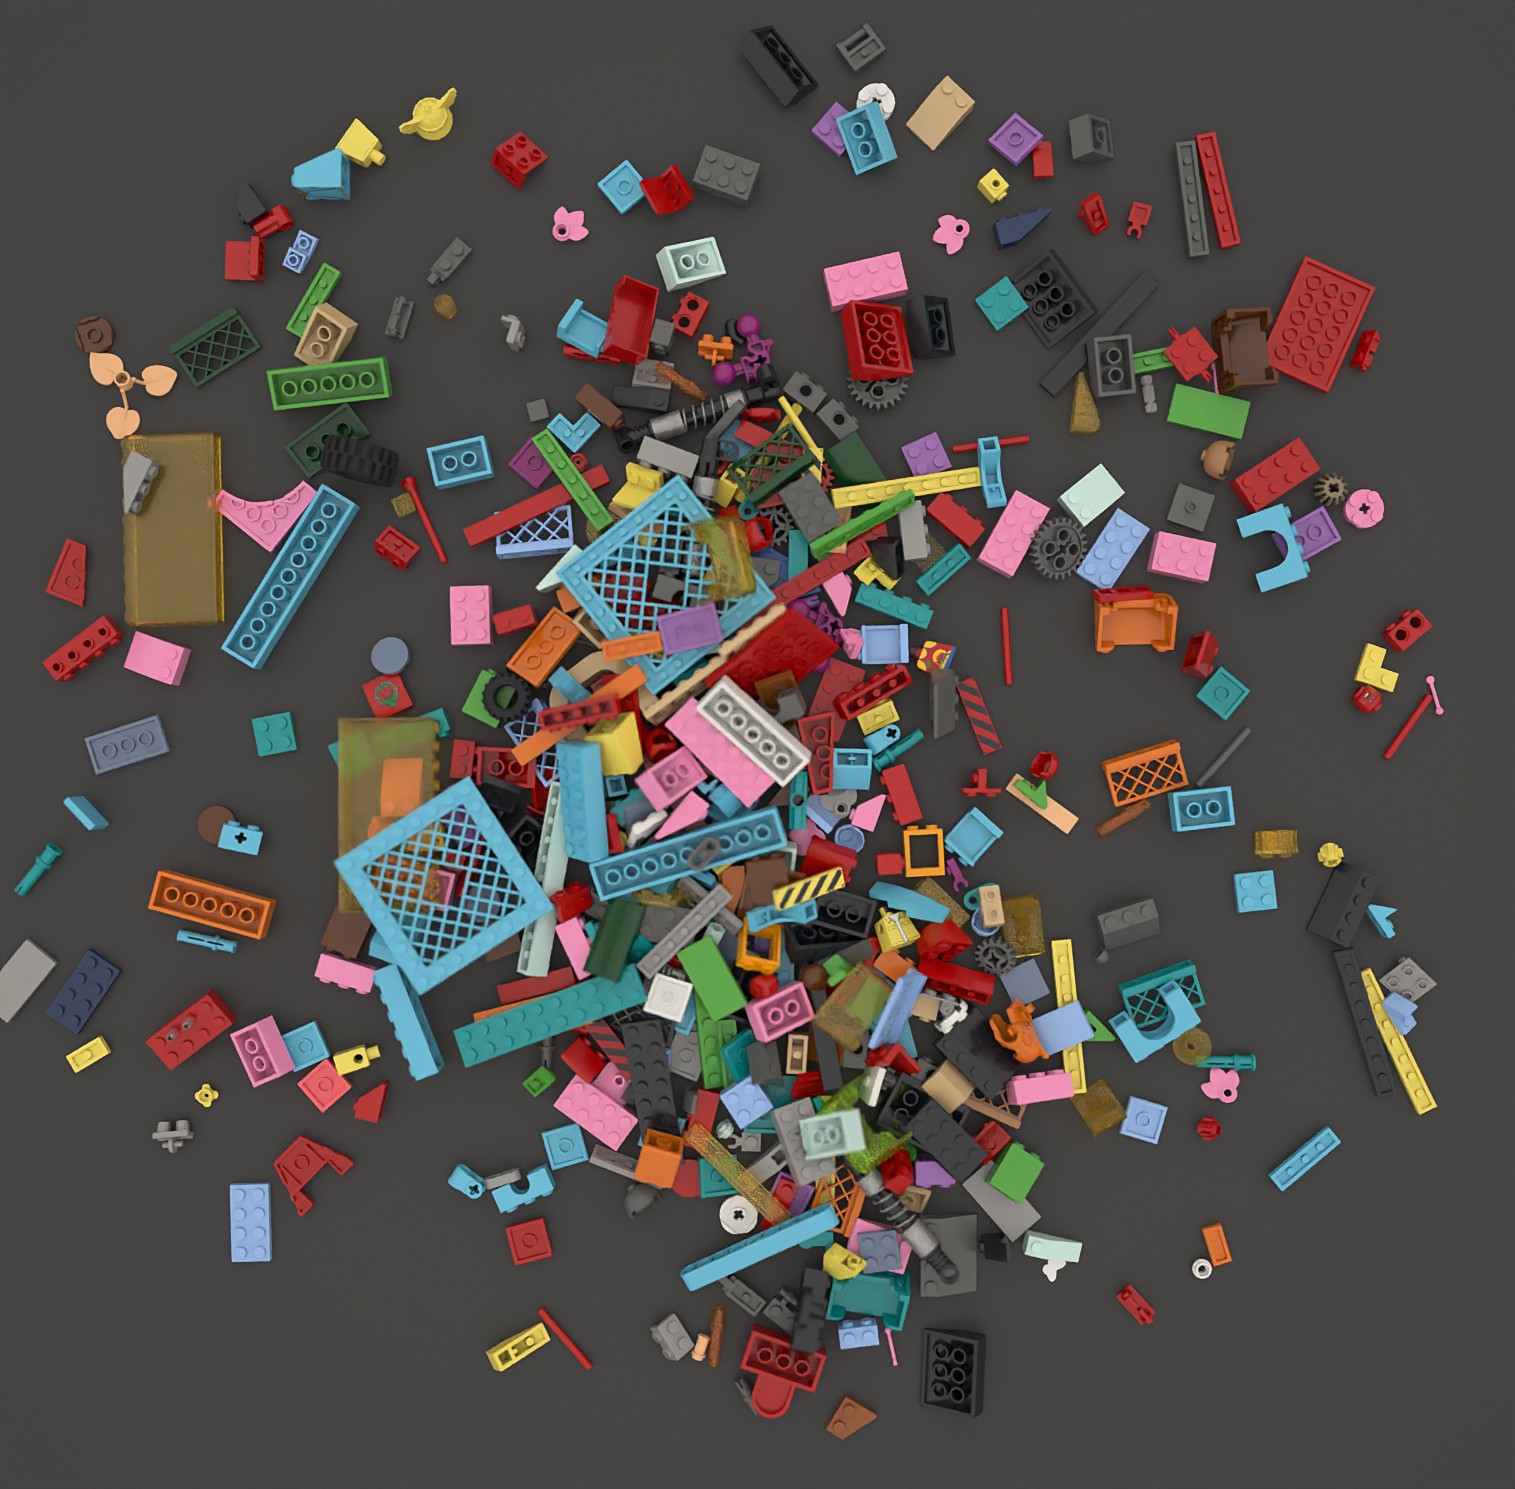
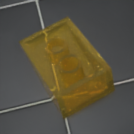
M1037 893L1001 898L1005 922L1002 926L1004 941L1006 939L1009 940L1008 945L1014 944L1012 951H1017L1016 958L1045 954L1041 908Z

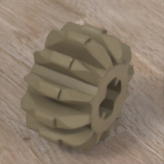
M1328 473L1324 474L1323 478L1317 479L1318 485H1315L1314 489L1318 490V492L1314 496H1320L1319 502L1325 501L1326 506L1331 505V503L1337 505L1339 501L1345 499L1343 494H1347L1348 490L1344 489V487L1348 483H1342L1343 476L1337 478L1336 473L1331 475ZM1330 486L1333 488V490H1331L1333 491L1332 493L1329 491V489L1331 488H1328Z

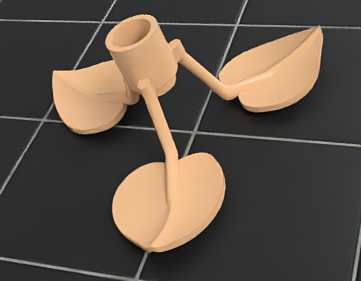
M90 353V369L93 377L102 385H111L115 382L120 388L125 409L115 407L109 411L106 417L107 426L115 439L127 438L138 429L140 416L137 411L128 410L129 406L125 391L130 390L135 382L146 385V390L151 395L163 396L172 389L177 378V372L165 366H149L142 372L144 381H140L135 377L131 378L127 372L123 371V362L116 355Z

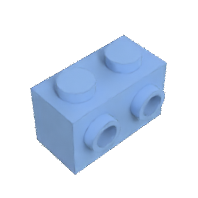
M875 1318L837 1322L841 1349L879 1345Z

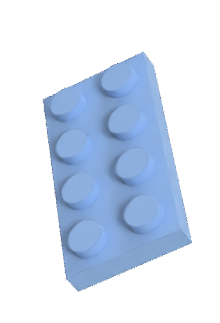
M1117 508L1085 556V559L1081 562L1082 566H1079L1075 573L1099 589L1112 588L1150 529Z
M270 1182L232 1183L230 1185L232 1262L271 1261Z

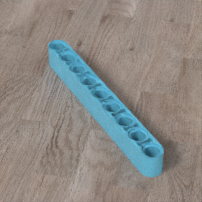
M824 1203L686 1266L681 1270L680 1276L688 1289L694 1291L835 1227L840 1220L831 1204Z

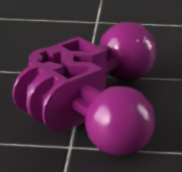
M753 314L740 316L736 324L739 334L747 338L746 351L748 356L741 357L739 363L735 365L728 362L716 364L713 368L712 376L718 385L729 386L735 381L736 376L742 374L747 385H749V380L751 379L758 383L756 370L761 365L757 363L758 359L762 362L765 361L764 364H769L770 362L769 352L773 345V339L759 340L757 334L760 331L761 325L759 319Z
M801 599L791 601L786 607L788 610L793 606L834 639L838 645L839 642H844L839 633L840 629H843V622L830 613L826 602H821L818 610L815 612L811 611L808 604ZM828 657L812 672L819 674L826 671L830 666V658Z

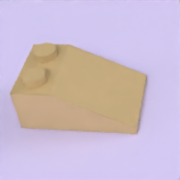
M946 76L906 123V127L934 151L973 110L975 101L951 78Z
M328 303L315 306L294 355L308 365L337 362L350 343L358 324Z

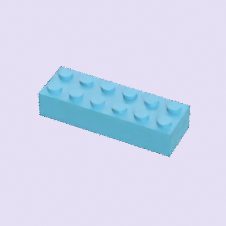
M580 739L556 743L566 856L589 863L608 858L609 850L599 743Z
M391 963L374 971L373 979L376 986H379L382 993L380 996L383 1004H386L388 1007V1018L391 1023L394 1022L396 1027L395 1035L397 1040H401L403 1045L402 1053L404 1058H408L410 1063L409 1071L411 1076H415L417 1081L438 1073L445 1066L416 989L402 967Z

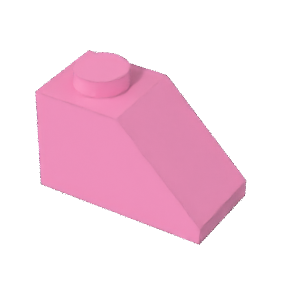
M843 572L822 583L823 589L840 618L845 616L852 590L850 585L853 584L848 574L844 575Z
M880 794L857 805L856 809L852 808L848 818L851 820L850 824L873 832L886 795Z

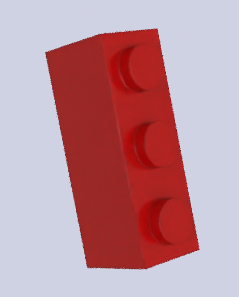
M941 492L926 509V514L969 549L985 530L982 527L984 524L979 519L970 517L968 515L969 511L962 505L957 506L953 502L954 498L948 493L943 494Z
M904 763L882 770V775L879 776L882 787L886 786L888 793L885 795L888 804L893 805L894 811L892 816L895 823L899 822V825L902 826L922 819L923 817Z
M698 1085L695 1113L687 1114L686 1120L690 1122L688 1128L684 1127L682 1138H685L684 1146L706 1151L721 1091L715 1089L705 1090L703 1086Z

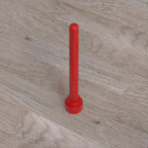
M415 476L403 479L400 483L403 489L410 493L442 564L447 563V557L416 490L418 483Z

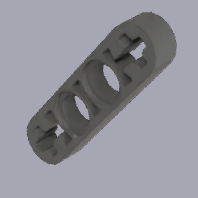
M738 399L718 421L706 438L720 439L744 411L746 405ZM701 443L694 450L693 454L700 456Z

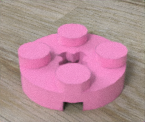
M1367 489L1358 490L1348 497L1343 506L1345 519L1352 525H1355L1354 527L1360 529L1375 525L1383 517V501L1375 491ZM1362 504H1365L1368 508L1366 514L1359 510Z

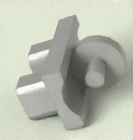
M187 1120L176 1121V1131H171L170 1122H159L157 1133H153L152 1139L168 1141L163 1142V1148H168L170 1153H176L177 1147H183V1141L177 1140L194 1138V1132L190 1131L189 1121Z

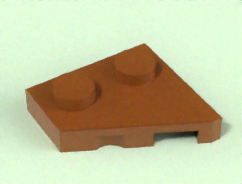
M845 1394L826 1425V1430L843 1440L876 1419L877 1413Z

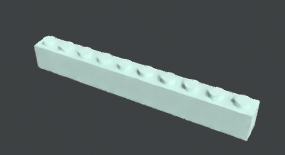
M551 781L534 873L535 879L547 897L563 889L568 861L565 851L560 782ZM551 903L554 907L552 910L524 928L517 972L527 976L547 977L557 922L555 904Z

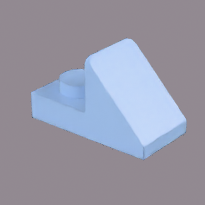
M1391 992L1381 1002L1400 1035H1406L1417 1024L1411 1015L1418 1008L1416 1004L1395 992Z

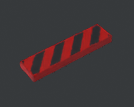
M974 677L959 682L956 688L982 754L985 755L1001 749L1002 747Z
M602 1017L597 1019L598 1022L584 1025L624 1078L630 1081L631 1077L625 1044L606 1020Z

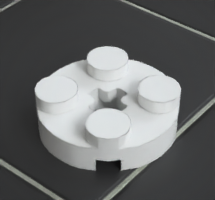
M883 83L865 86L858 94L857 109L872 103L873 100L880 101L879 107L884 121H887L893 113L895 98L892 91Z
M960 999L959 1006L954 1005L952 1014L949 1016L941 1014L943 1016L942 1020L939 1021L937 1019L934 1026L940 1032L948 1033L957 1020L960 1022L967 1016L968 1005L963 999Z
M736 1193L722 1203L720 1221L728 1232L732 1234L748 1233L757 1223L758 1210L754 1201L748 1196ZM742 1210L743 1218L738 1217L736 1219L734 1211Z

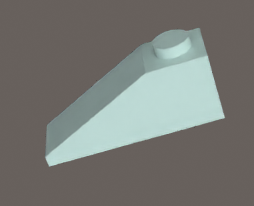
M1031 1230L1025 1231L1022 1250L1025 1255L1078 1262L1082 1242Z

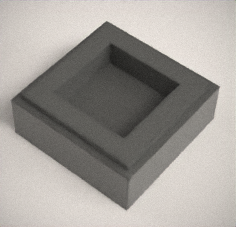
M545 399L526 403L531 423L550 418Z

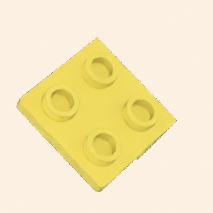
M629 462L626 466L628 482L612 500L614 504L633 510L664 486L663 473Z

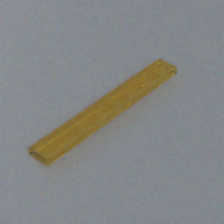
M698 1122L684 1133L683 1137L773 1226L793 1218Z

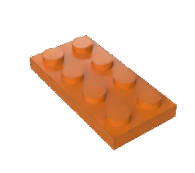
M553 607L506 666L538 689L582 632L572 623L573 619Z

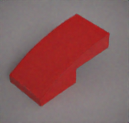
M1050 141L1040 142L1031 151L1033 179L1053 178L1054 176Z

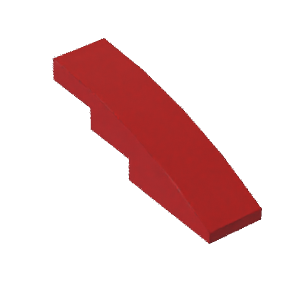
M742 419L734 437L756 448L774 434ZM769 444L766 447V453L776 454L777 444ZM780 445L779 454L790 456L791 446ZM794 446L793 456L800 457L803 455V449ZM778 458V461L780 460L785 464L789 462V459Z
M676 593L672 602L659 598L646 602L679 606ZM641 605L631 607L629 615L640 616ZM644 605L643 616L654 617L655 606ZM658 607L657 617L667 615L669 608ZM672 608L671 613L679 612L682 610ZM625 609V610H623V611H621V612H618V613H620V614H626L627 609ZM616 616L625 627L626 617ZM629 618L628 628L638 627L640 619ZM643 619L642 625L652 622L653 620Z
M573 966L548 971L547 977L530 976L521 978L516 981L500 984L497 986L501 1004H506L577 985L578 983Z

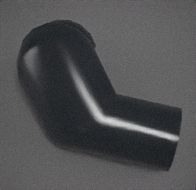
M731 318L725 323L726 337H731V341L741 347L746 339L737 334V321Z

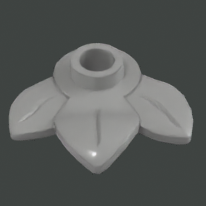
M833 789V791L828 792V795L820 796L821 805L825 809L832 811L835 817L845 818L849 815L851 806L857 800V791ZM838 806H843L844 811L839 812Z

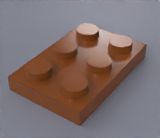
M792 670L755 682L757 692L765 706L773 710L780 708L777 700L780 692L798 686ZM806 707V710H805V714H803V716H806V715L809 714L807 707Z

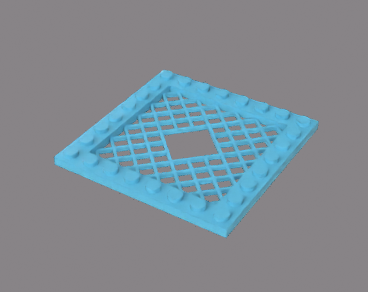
M679 475L556 572L558 577L610 641L631 637L629 632H638V635L656 632L658 607L669 608L668 614H671L672 608L681 609L682 611L691 609L686 607L687 596L698 597L697 607L700 606L701 598L712 599L711 603H714L715 599L725 600L724 611L716 610L717 614H723L718 618L724 640L776 598ZM676 503L679 508H672L671 506ZM669 511L679 512L678 522L668 521ZM665 512V521L655 520ZM682 512L691 522V524L681 523ZM653 523L664 524L663 534L652 533ZM650 524L649 533L640 532ZM667 524L678 525L677 536L666 535ZM681 526L692 527L691 538L680 536ZM695 529L699 532L703 539L694 538ZM638 535L649 536L648 547L637 546ZM635 536L634 545L625 544ZM652 537L663 538L662 548L651 547ZM666 538L676 539L675 550L665 549ZM679 540L690 541L689 551L678 550ZM693 541L704 542L703 553L692 552ZM707 544L711 547L715 554L706 553ZM623 547L634 548L632 559L622 558ZM619 549V557H610L612 553ZM637 549L647 550L646 560L636 559ZM650 550L661 551L660 562L649 561ZM664 552L675 553L674 564L663 563ZM678 553L689 555L688 565L677 564ZM692 555L702 556L701 567L690 566ZM705 556L716 558L715 568L704 567ZM608 559L618 560L617 571L606 570ZM719 559L728 570L718 569ZM604 561L603 570L594 569L597 565ZM621 561L632 562L631 573L620 572ZM635 562L646 564L645 574L634 573ZM649 564L687 568L683 607L645 602ZM690 569L701 570L700 581L689 579ZM704 570L715 571L714 582L703 581ZM592 572L603 573L602 583L591 582ZM718 572L729 573L727 584L716 583ZM587 573H589L588 581L584 577ZM606 573L617 574L616 585L605 584ZM731 574L740 585L730 584ZM620 575L630 576L629 587L619 586ZM634 576L644 577L643 588L632 587ZM688 583L699 584L698 594L687 593ZM702 584L713 585L712 596L701 595ZM592 586H601L600 596ZM716 586L727 587L726 597L715 596ZM604 587L615 588L614 599L603 598ZM730 587L741 588L740 599L729 598ZM618 588L629 590L628 600L617 599ZM632 590L643 591L642 602L631 601ZM743 590L748 594L745 598H743ZM604 601L614 602L613 612L609 609V607L605 604ZM728 601L738 602L727 611ZM617 602L627 603L626 614L616 613ZM630 604L641 605L640 616L629 615ZM644 605L655 606L654 617L643 616ZM616 616L626 617L625 627ZM629 618L640 619L639 630L628 628ZM643 619L653 620L652 631L642 630ZM719 643L675 653L667 660L665 649L663 660L652 659L653 653H650L649 658L644 654L624 659L630 667L636 664L640 666L649 679L644 684L655 695ZM652 662H657V663H662V664L656 668V666H655Z
M469 776L334 862L419 995L554 908ZM463 804V805L465 806L466 810H465V809H460V808H457V807H459L460 805ZM452 811L450 821L440 819L441 817L445 816L446 814ZM456 811L466 813L464 823L454 822ZM469 814L477 826L467 824ZM436 821L434 831L424 830V828ZM439 821L450 823L448 834L437 832ZM453 824L463 826L461 837L451 835ZM466 827L477 829L475 840L464 838ZM480 831L488 843L478 841ZM419 832L417 842L407 840ZM422 832L433 834L431 845L420 843ZM436 835L447 837L444 848L434 846ZM450 838L460 840L458 851L447 849ZM463 841L474 843L472 854L461 851ZM402 843L400 853L390 851ZM406 843L416 845L414 856L403 854ZM477 844L488 846L486 856L475 854ZM419 846L430 848L428 859L417 857ZM490 848H492L498 859L489 857ZM433 849L444 851L442 861L431 859ZM447 851L457 853L455 864L445 862ZM385 854L383 864L373 862L374 860ZM389 854L399 856L397 866L387 865ZM460 854L471 856L469 867L458 865ZM402 857L413 858L411 869L400 867ZM474 857L485 859L483 870L472 868ZM416 859L427 861L425 872L414 870ZM488 860L498 862L496 873L485 871ZM430 862L468 870L460 908L422 900ZM372 864L382 866L380 877L370 875ZM501 864L503 865L509 876L499 874ZM366 865H368L367 873L363 869ZM386 867L396 869L394 880L383 878ZM399 870L410 872L408 883L397 881ZM471 871L482 873L479 884L469 882ZM413 873L424 875L422 886L411 884ZM485 874L495 876L493 886L483 885ZM498 876L509 878L507 889L496 887ZM369 878L379 880L377 890ZM383 881L393 883L391 894L380 892ZM512 881L520 892L510 890ZM396 884L407 886L405 897L394 895ZM468 884L479 887L477 897L466 895ZM410 887L421 889L419 899L408 898ZM482 887L492 889L490 900L480 898ZM495 890L506 892L504 903L493 901ZM509 893L520 895L518 906L507 904ZM380 895L390 897L388 907ZM523 897L526 903L521 906V901ZM393 898L404 900L402 910L391 908ZM465 898L476 900L473 911L463 909ZM407 900L418 902L415 913L405 911ZM479 901L489 903L487 914L476 912ZM421 903L431 905L429 916L419 914ZM492 904L503 906L501 917L490 915ZM434 906L445 908L443 919L432 917ZM506 907L516 908V910L504 917ZM448 909L459 911L457 922L446 920ZM391 911L401 913L399 924ZM462 912L473 914L471 924L460 923ZM404 914L415 916L412 927L402 925ZM476 915L486 917L484 927L474 926ZM418 917L428 919L426 930L415 928ZM489 917L500 919L487 928ZM431 920L442 922L440 933L429 931ZM445 923L456 925L454 935L443 933ZM459 926L469 927L467 938L457 936ZM402 928L411 930L410 939L407 938ZM473 928L483 930L471 938ZM415 931L425 933L423 943L412 941ZM428 933L439 936L437 946L426 944ZM442 936L453 938L451 949L440 947ZM456 939L466 941L454 949ZM413 945L422 946L420 956ZM425 947L436 949L434 960L423 958ZM439 950L449 952L437 960ZM423 961L430 962L432 964L426 967Z

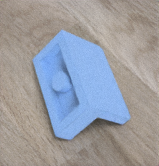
M811 794L807 798L806 814L828 834L841 818L835 817L832 811L825 809L821 805L819 794Z

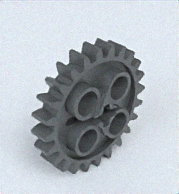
M851 370L847 372L849 378H847L846 383L850 384L847 390L852 391L850 397L856 396L855 403L857 404L861 401V408L869 405V411L873 407H876L877 412H879L880 407H883L886 411L888 404L894 408V401L900 403V397L905 396L904 391L908 388L906 383H908L909 378L905 376L895 377V383H889L886 379H881V382L877 381L873 385L874 381L862 383L860 380L852 379ZM872 386V388H871V390H870L869 392H866V391H865V390H867L868 388H870V387ZM880 391L883 395L878 397L873 392Z
M1061 516L1058 518L1052 517L1051 520H1045V525L1039 524L1040 531L1034 530L1037 536L1036 538H1030L1034 541V544L1029 545L1030 548H1033L1029 555L1034 556L1030 562L1036 564L1034 569L1039 570V574L1055 580L1058 578L1064 579L1065 575L1071 576V571L1077 572L1076 565L1082 566L1079 560L1080 558L1085 559L1082 552L1087 551L1086 548H1083L1087 541L1082 540L1086 534L1080 533L1083 528L1077 526V522Z

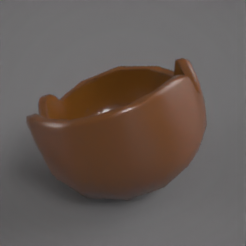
M817 962L811 965L804 963L800 967V982L803 983L806 989L816 991L828 984L829 974L826 968L820 966Z

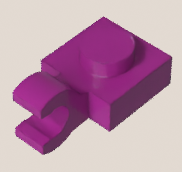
M949 857L944 860L946 863L944 868L947 874L954 877V890L959 891L957 887L959 882H963L964 886L968 887V882L963 878L954 858Z

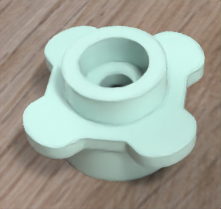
M729 1119L718 1124L715 1132L718 1134V1138L726 1139L732 1134L734 1127L729 1123Z

